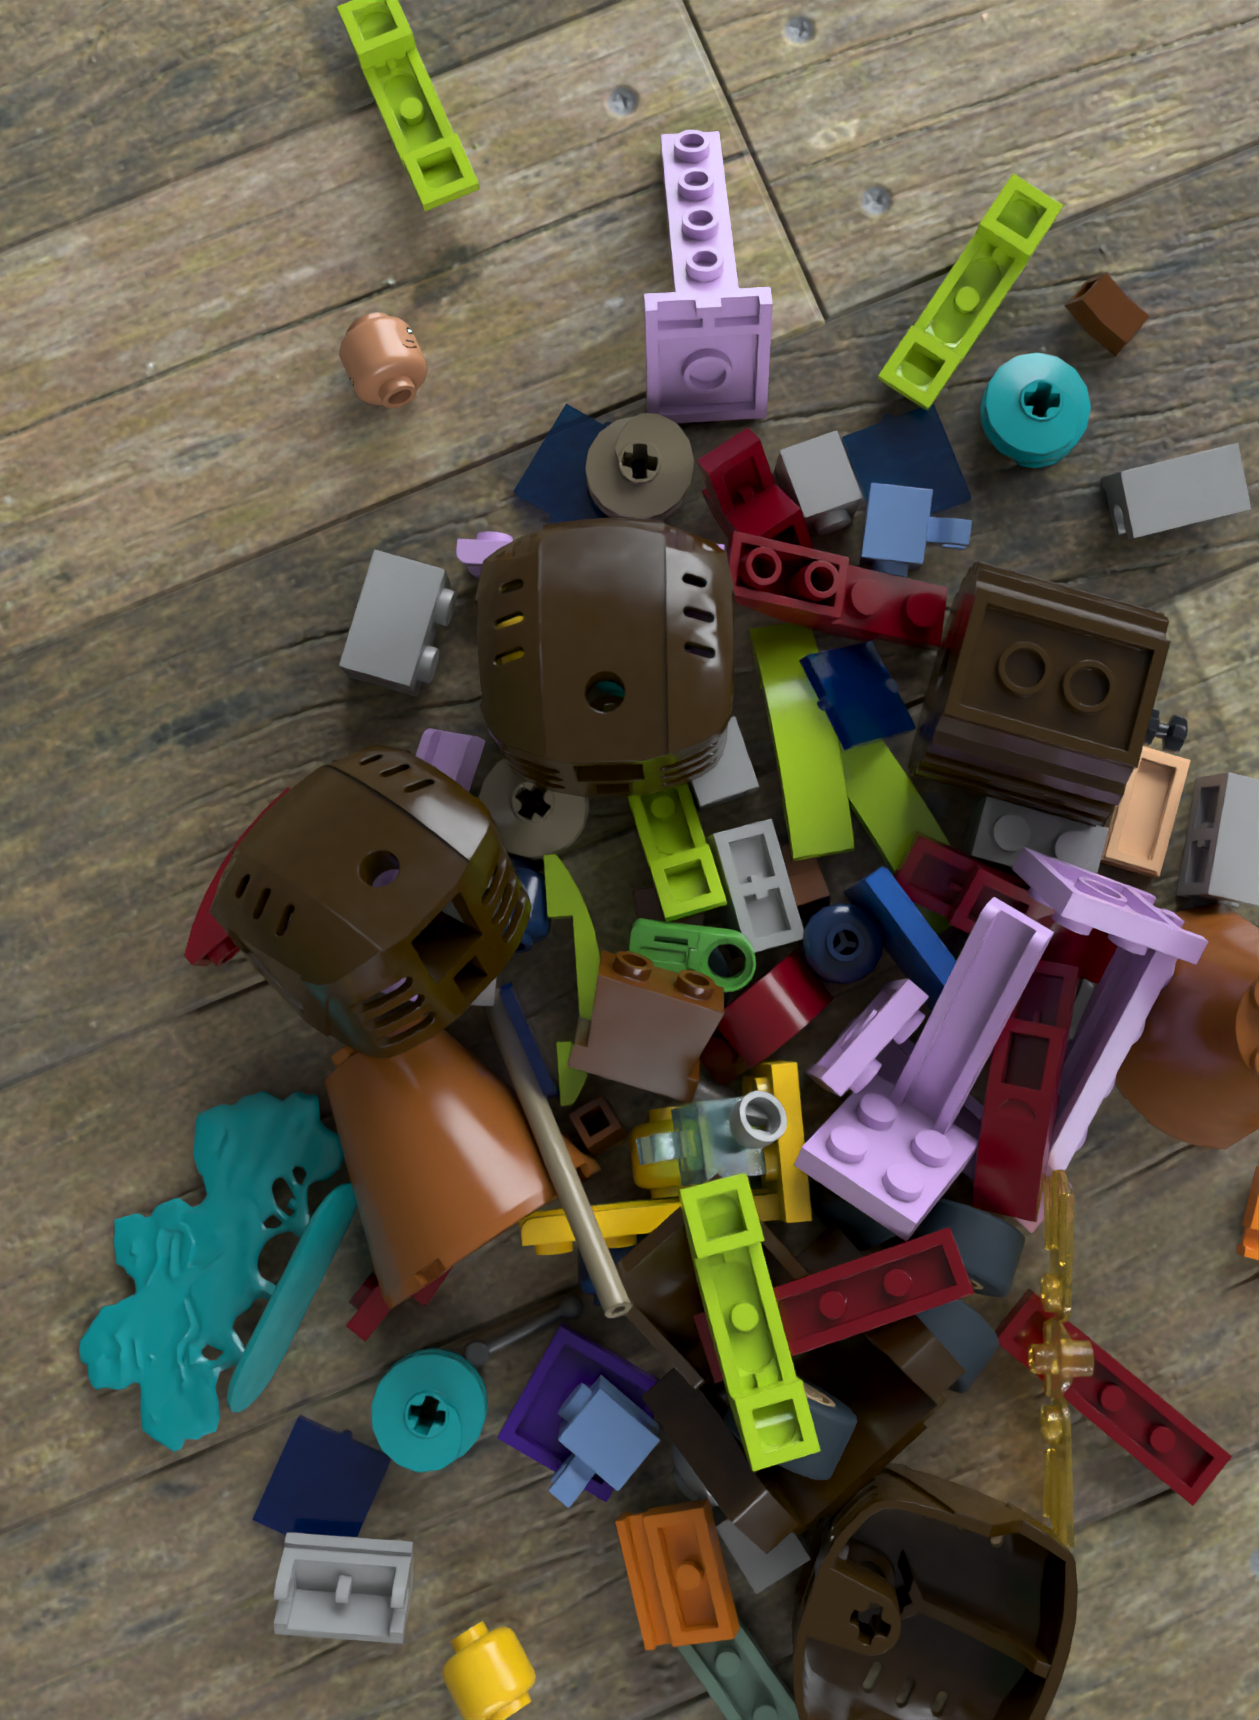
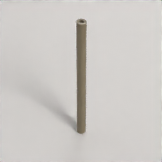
M495 988L494 1006H482L605 1316L607 1318L622 1316L631 1309L632 1305L501 989Z

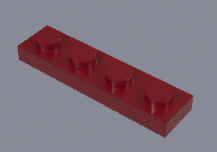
M950 1227L773 1288L791 1357L975 1294ZM705 1312L694 1315L693 1318L715 1383L722 1381L723 1377Z
M1027 1289L996 1328L995 1333L1002 1348L1192 1506L1195 1505L1232 1456L1031 1289Z

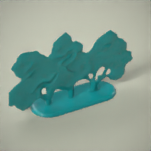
M261 1091L254 1095L244 1096L234 1105L220 1104L198 1113L195 1119L193 1157L197 1170L203 1177L207 1192L202 1203L191 1207L180 1198H174L157 1205L151 1216L144 1217L136 1213L114 1219L115 1233L113 1242L116 1264L123 1267L126 1273L134 1279L136 1293L120 1300L116 1304L101 1307L98 1315L80 1340L78 1349L80 1359L83 1364L87 1365L88 1379L96 1390L102 1388L120 1390L127 1388L134 1382L140 1386L142 1431L173 1452L180 1450L186 1439L199 1440L204 1435L216 1432L220 1419V1408L215 1387L220 1371L237 1365L229 1382L226 1398L228 1407L232 1412L240 1413L259 1397L282 1362L356 1211L357 1202L351 1182H346L337 1186L324 1198L312 1217L309 1215L307 1204L308 1186L315 1181L328 1179L340 1168L344 1158L338 1134L329 1130L320 1122L319 1098L315 1094L306 1095L297 1091L282 1101L265 1091ZM295 1166L302 1167L306 1172L303 1184L295 1180L292 1172ZM279 1177L284 1178L295 1199L291 1198L287 1207L294 1210V1214L290 1217L277 1206L274 1200L272 1186L273 1182ZM271 1215H274L282 1223L277 1228H266L263 1222ZM291 1231L300 1240L276 1286L261 1277L257 1267L258 1257L264 1244L277 1234ZM263 1297L269 1302L245 1348L239 1336L232 1328L235 1318L249 1309L253 1301ZM210 1345L223 1353L217 1360H208L203 1357L202 1349Z

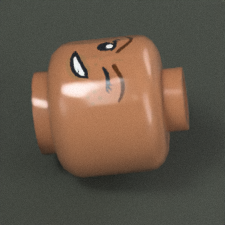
M384 313L367 314L358 318L349 326L346 336L341 342L339 357L360 400L370 405L398 408L414 399L417 390L425 381L428 367L408 323L400 318L388 316Z

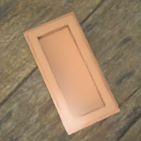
M1143 746L1138 768L1133 770L1126 784L1123 798L1118 806L1114 805L1112 814L1106 818L1104 827L1109 829L1100 863L1152 878L1160 876L1191 760Z

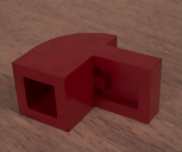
M748 427L696 460L707 487L701 492L713 517L728 540L729 533L737 531L814 549L801 509L775 484L761 440Z
M794 950L725 1006L724 1015L699 1056V1060L722 1088L748 1068L752 1069L786 1043L815 1018L834 998Z

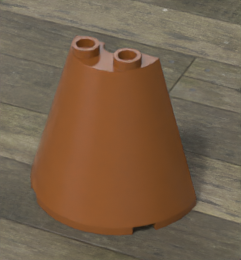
M1213 904L1175 912L1178 917L1185 921L1181 929L1203 936L1209 942L1197 965L1177 959L1172 979L1166 987L1161 989L1145 1019V1027L1141 1037L1132 1044L1116 1074L1115 1085L1122 1096L1128 1099L1137 1111L1147 1119V1122L1161 1132L1189 1144L1225 1150L1259 1129V928L1225 904Z
M421 1016L384 1036L392 1037L420 1023L427 1016ZM444 1029L433 1038L409 1051L390 1058L368 1056L348 1045L341 1048L331 1057L336 1069L325 1079L324 1084L381 1295L389 1310L444 1275L452 1266L546 1204L550 1205L559 1199L516 1091ZM559 1128L582 1184L602 1169L594 1157Z

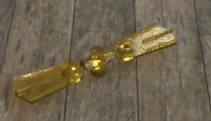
M1057 1169L1052 1172L1051 1176L1045 1177L1043 1186L1045 1248L1050 1250V1273H1043L1040 1282L1043 1309L1045 1312H1054L1055 1317L1043 1322V1344H1030L1029 1364L1032 1374H1043V1392L1046 1396L1052 1398L1051 1405H1043L1040 1413L1042 1438L1045 1445H1050V1448L1045 1450L1043 1515L1049 1518L1052 1530L1066 1547L1074 1548L1071 1420L1068 1404L1063 1394L1073 1383V1377H1092L1094 1372V1354L1089 1340H1072L1061 1323L1068 1322L1071 1314L1074 1192L1068 1182L1064 1169Z

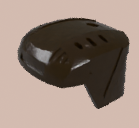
M599 518L543 525L542 529L502 546L483 560L475 599L478 608L477 645L482 692L480 707L490 735L498 744L505 762L514 774L529 783L557 793L580 797L649 795L677 788L702 777L717 765L726 745L728 722L732 717L734 698L735 592L727 554L713 541L666 525L664 521L634 518ZM690 578L704 583L706 587L701 588L684 583L683 580ZM517 584H523V587L521 589L515 590L507 594H502V592L509 587H512ZM688 610L709 616L714 621L708 623L687 617L684 613ZM518 616L523 617L521 622L499 630L497 629V625ZM690 645L710 651L715 656L709 659L688 653L684 649ZM518 651L524 652L521 658L502 664V657ZM600 682H614L625 692L624 698L606 695L598 697L590 704L586 701L591 688Z
M378 744L351 752L347 756H341L333 760L331 764H325L317 768L281 797L258 820L231 853L233 856L221 875L209 910L212 917L254 968L306 1023L325 1036L331 1035L362 1054L375 1058H390L409 1051L441 1032L458 1019L500 974L520 944L530 919L532 904L529 894L499 838L497 825L481 799L474 797L455 780L430 763L412 755L410 751ZM399 870L395 880L388 885L372 887L375 879L383 872ZM493 873H494L495 875H494L493 881H492V883H491V885H490V888H489V890H488L486 896H485V897L483 898V900H482V896H483L485 890L487 889V887H488V885H489V882H490V880H491V878H492V875H493ZM505 887H506V890H505V893H504L502 902H501V904H500V906H499V909H498L497 913L494 915V917L492 918L493 913H494L495 909L497 908V906H498V904H499V901H500V899H501V897H502V894H503V892H504V889H505ZM450 901H452L463 922L442 912ZM513 910H514V913H513L512 919H511V921H510V923H509V926H508L506 932L503 934V931H504L505 927L507 926V924H508V922H509V919H510V917H511V914H512V912H513ZM293 913V915H292V917H291V920H290V922H289V925H288V927H287V929H286V926H287V923H288V921H289L290 915ZM406 977L405 982L394 991L367 1004L360 1003V1001L381 992ZM418 995L417 999L408 1007L379 1021L373 1020V1018L392 1010ZM429 1012L424 1020L406 1031L392 1037L384 1036Z
M897 1463L886 1465L830 1518L825 1514L820 1518L808 1549L811 1560L803 1564L796 1583L792 1612L794 1699L800 1720H1045L1062 1680L1070 1653L1076 1624L1078 1599L1075 1559L1070 1550L1051 1528L1009 1502H1001L967 1486ZM1002 1536L999 1544L991 1543V1537ZM865 1560L874 1562L884 1572V1578L857 1563ZM880 1662L882 1667L872 1687L869 1689L864 1688L863 1683L873 1663ZM906 1677H914L915 1681L905 1702L898 1703L896 1698ZM940 1691L946 1692L948 1696L941 1710L934 1712L931 1707Z

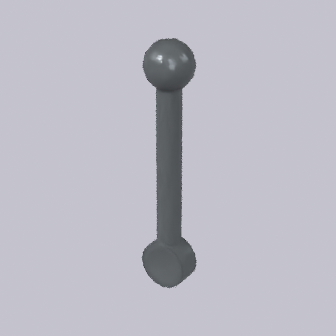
M566 1295L561 1299L559 1306L487 1342L479 1339L471 1341L465 1349L464 1357L474 1367L483 1366L491 1353L563 1317L568 1319L577 1318L583 1311V1302L577 1295Z

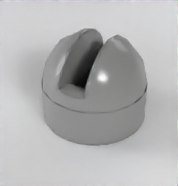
M764 1091L751 1092L739 1100L731 1110L729 1117L730 1134L738 1144L748 1149L764 1148L780 1138L785 1132L787 1126L786 1112L779 1100L773 1095ZM766 1125V1131L751 1128V1126Z

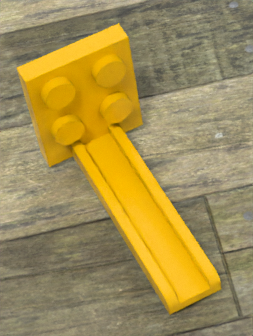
M776 1059L763 1060L751 1069V1075L743 1076V1097L754 1091H764L773 1095L779 1100L786 1112L787 1126L783 1135L764 1148L748 1149L752 1175H761L762 1188L751 1189L756 1211L762 1221L782 1220L785 1223L812 1221L808 1175L794 1166L799 1152L805 1144L797 1062ZM766 1125L756 1126V1129L766 1131ZM679 1196L596 1204L591 1205V1208L607 1247L621 1248L636 1245L637 1234L651 1233L677 1210L681 1204ZM563 1208L537 1210L519 1222L522 1246L534 1245L536 1255L562 1254L574 1250L573 1241H575Z

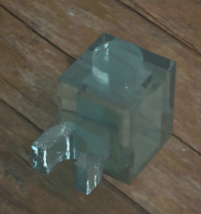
M743 1097L700 1101L671 1109L674 1132L653 1134L650 1137L636 1139L639 1165L678 1160L681 1186L706 1183L717 1173L722 1178L746 1172L747 1177L766 1174L763 1148L748 1149L738 1144L730 1134L729 1117L731 1110ZM750 1125L752 1129L760 1130L759 1126Z

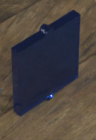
M566 403L514 489V494L550 514L552 523L608 518L594 504L587 487L585 468L590 446L599 432L612 423L605 422L601 424ZM633 460V478H637L646 460Z
M934 403L928 411L920 407L893 417L891 414H885L880 423L845 435L841 439L866 504L871 483L933 489L929 517L968 502L972 498Z
M872 641L807 654L799 660L819 699L817 706L820 710L825 711L844 751L905 735L916 729L897 691L899 688L898 683L891 679Z
M512 982L500 987L501 991L499 993L544 1096L547 1095L548 1099L560 1094L558 1081L518 989L514 988Z
M299 1415L252 1520L284 1535L290 1532L358 1537L392 1459L386 1453L353 1439V1434L348 1429L340 1433Z

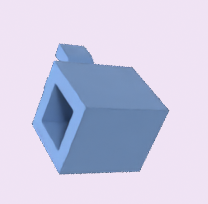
M871 483L868 492L859 564L872 565L871 570L907 578L908 569L919 570L923 565L925 545L965 550L966 546H969L972 520L929 517L933 489Z
M600 1375L590 1389L585 1384L580 1383L558 1411V1415L564 1419L560 1424L558 1440L572 1454L552 1475L550 1479L552 1485L549 1487V1492L569 1508L595 1473L616 1491H619L660 1441L659 1424L602 1375Z

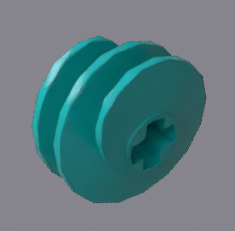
M1038 352L1014 357L997 369L981 397L980 422L986 438L1001 454L1012 458L1019 466L1037 469L1057 464L1072 451L1087 429L1091 410L1087 386L1075 368L1059 357ZM1027 403L1037 405L1036 414H1044L1043 417L1032 415L1033 406H1026Z
M432 1347L412 1351L390 1367L379 1382L371 1404L372 1429L381 1449L397 1465L418 1473L440 1470L451 1464L455 1459L464 1456L478 1440L487 1416L489 1403L485 1382L474 1365L455 1351ZM426 1396L434 1397L440 1401L437 1410L440 1411L436 1414L435 1419H428L421 1415L424 1406L419 1405H422Z

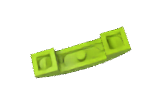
M352 0L337 6L340 18L380 116L424 211L426 212L480 190L479 182L458 134L453 132L419 55L413 32L399 1Z
M1013 173L979 223L976 233L915 325L910 327L877 379L928 411L1016 282L1064 205Z
M792 623L749 629L759 688L763 690L783 794L782 808L792 860L798 861L853 852L855 849L843 763L826 679L812 629Z
M686 783L674 789L649 795L627 796L666 922L727 905L709 844L706 843L688 784Z
M853 702L835 712L833 716L843 763L849 806L892 874L894 875L916 831L951 846L903 768ZM914 903L937 935L952 926L948 923L946 917Z
M556 854L543 855L547 915L552 920L573 918L580 1017L591 1020L601 957L596 932L582 895L567 868ZM571 1040L558 1041L556 1046L561 1106L573 1105L589 1073L567 1066Z
M742 1172L678 1190L688 1244L706 1319L727 1395L751 1470L757 1471L820 1452L803 1382L796 1377L763 1254L761 1242L765 1240L747 1173Z

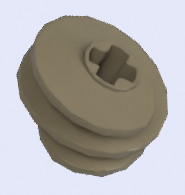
M640 413L634 417L616 420L599 432L587 454L585 468L587 487L594 504L608 518L663 521L668 519L684 504L692 486L694 456L689 439L676 422L660 414ZM634 462L647 463L646 479L633 478Z
M504 759L497 762L485 777L479 798L487 807L497 825L499 838L506 852L517 858L542 860L544 859L543 855H559L570 847L584 829L590 810L588 797L552 792L529 783L514 774ZM537 791L545 793L543 800L549 811L543 817L534 813L531 820L523 818L525 809L520 802L521 798L526 793L533 798Z

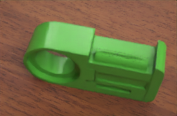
M645 918L636 919L632 924L629 951L645 956L656 967L679 973L681 970L700 972L710 977L716 985L724 987V992L741 989L748 984L754 975L756 959L753 946L749 939L738 931ZM721 944H733L739 947L745 955L743 968L733 976H720L714 973L708 964V957L711 951Z

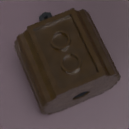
M979 561L974 562L972 567L968 569L966 577L963 578L959 592L955 595L942 633L941 647L938 648L913 739L912 752L908 763L909 774L1088 826H1100L1104 822V818H1108L1112 814L1114 805L1118 806L1123 798L1126 784L1133 770L1138 768L1143 745L1149 746L1154 737L1162 739V751L1177 753L1187 737L1188 725L1184 717L1172 715L1167 724L1161 723L1159 710L1153 709L1171 643L1170 640H1166L1169 624L1168 617L1164 616L1165 613Z

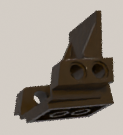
M717 1173L709 1181L717 1180L722 1177ZM681 1206L615 1264L632 1305L631 1309L624 1315L673 1366L641 1398L727 1518L766 1554L791 1532L796 1535L802 1534L824 1514L830 1518L927 1429L924 1422L945 1402L942 1393L966 1372L916 1314L792 1356L796 1375L819 1386L851 1409L857 1417L855 1429L831 1478L828 1480H814L796 1474L779 1465L752 1471L742 1442L729 1431L724 1423L725 1414L730 1406L723 1380L716 1383L714 1381L693 1318L694 1315L705 1311L690 1253ZM759 1218L765 1240L761 1242L773 1288L864 1257L834 1222L795 1257Z

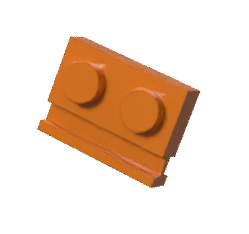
M709 1499L649 1508L647 1512L641 1513L622 1512L615 1523L645 1651L655 1650L657 1645L672 1644L673 1647L734 1639L740 1626Z

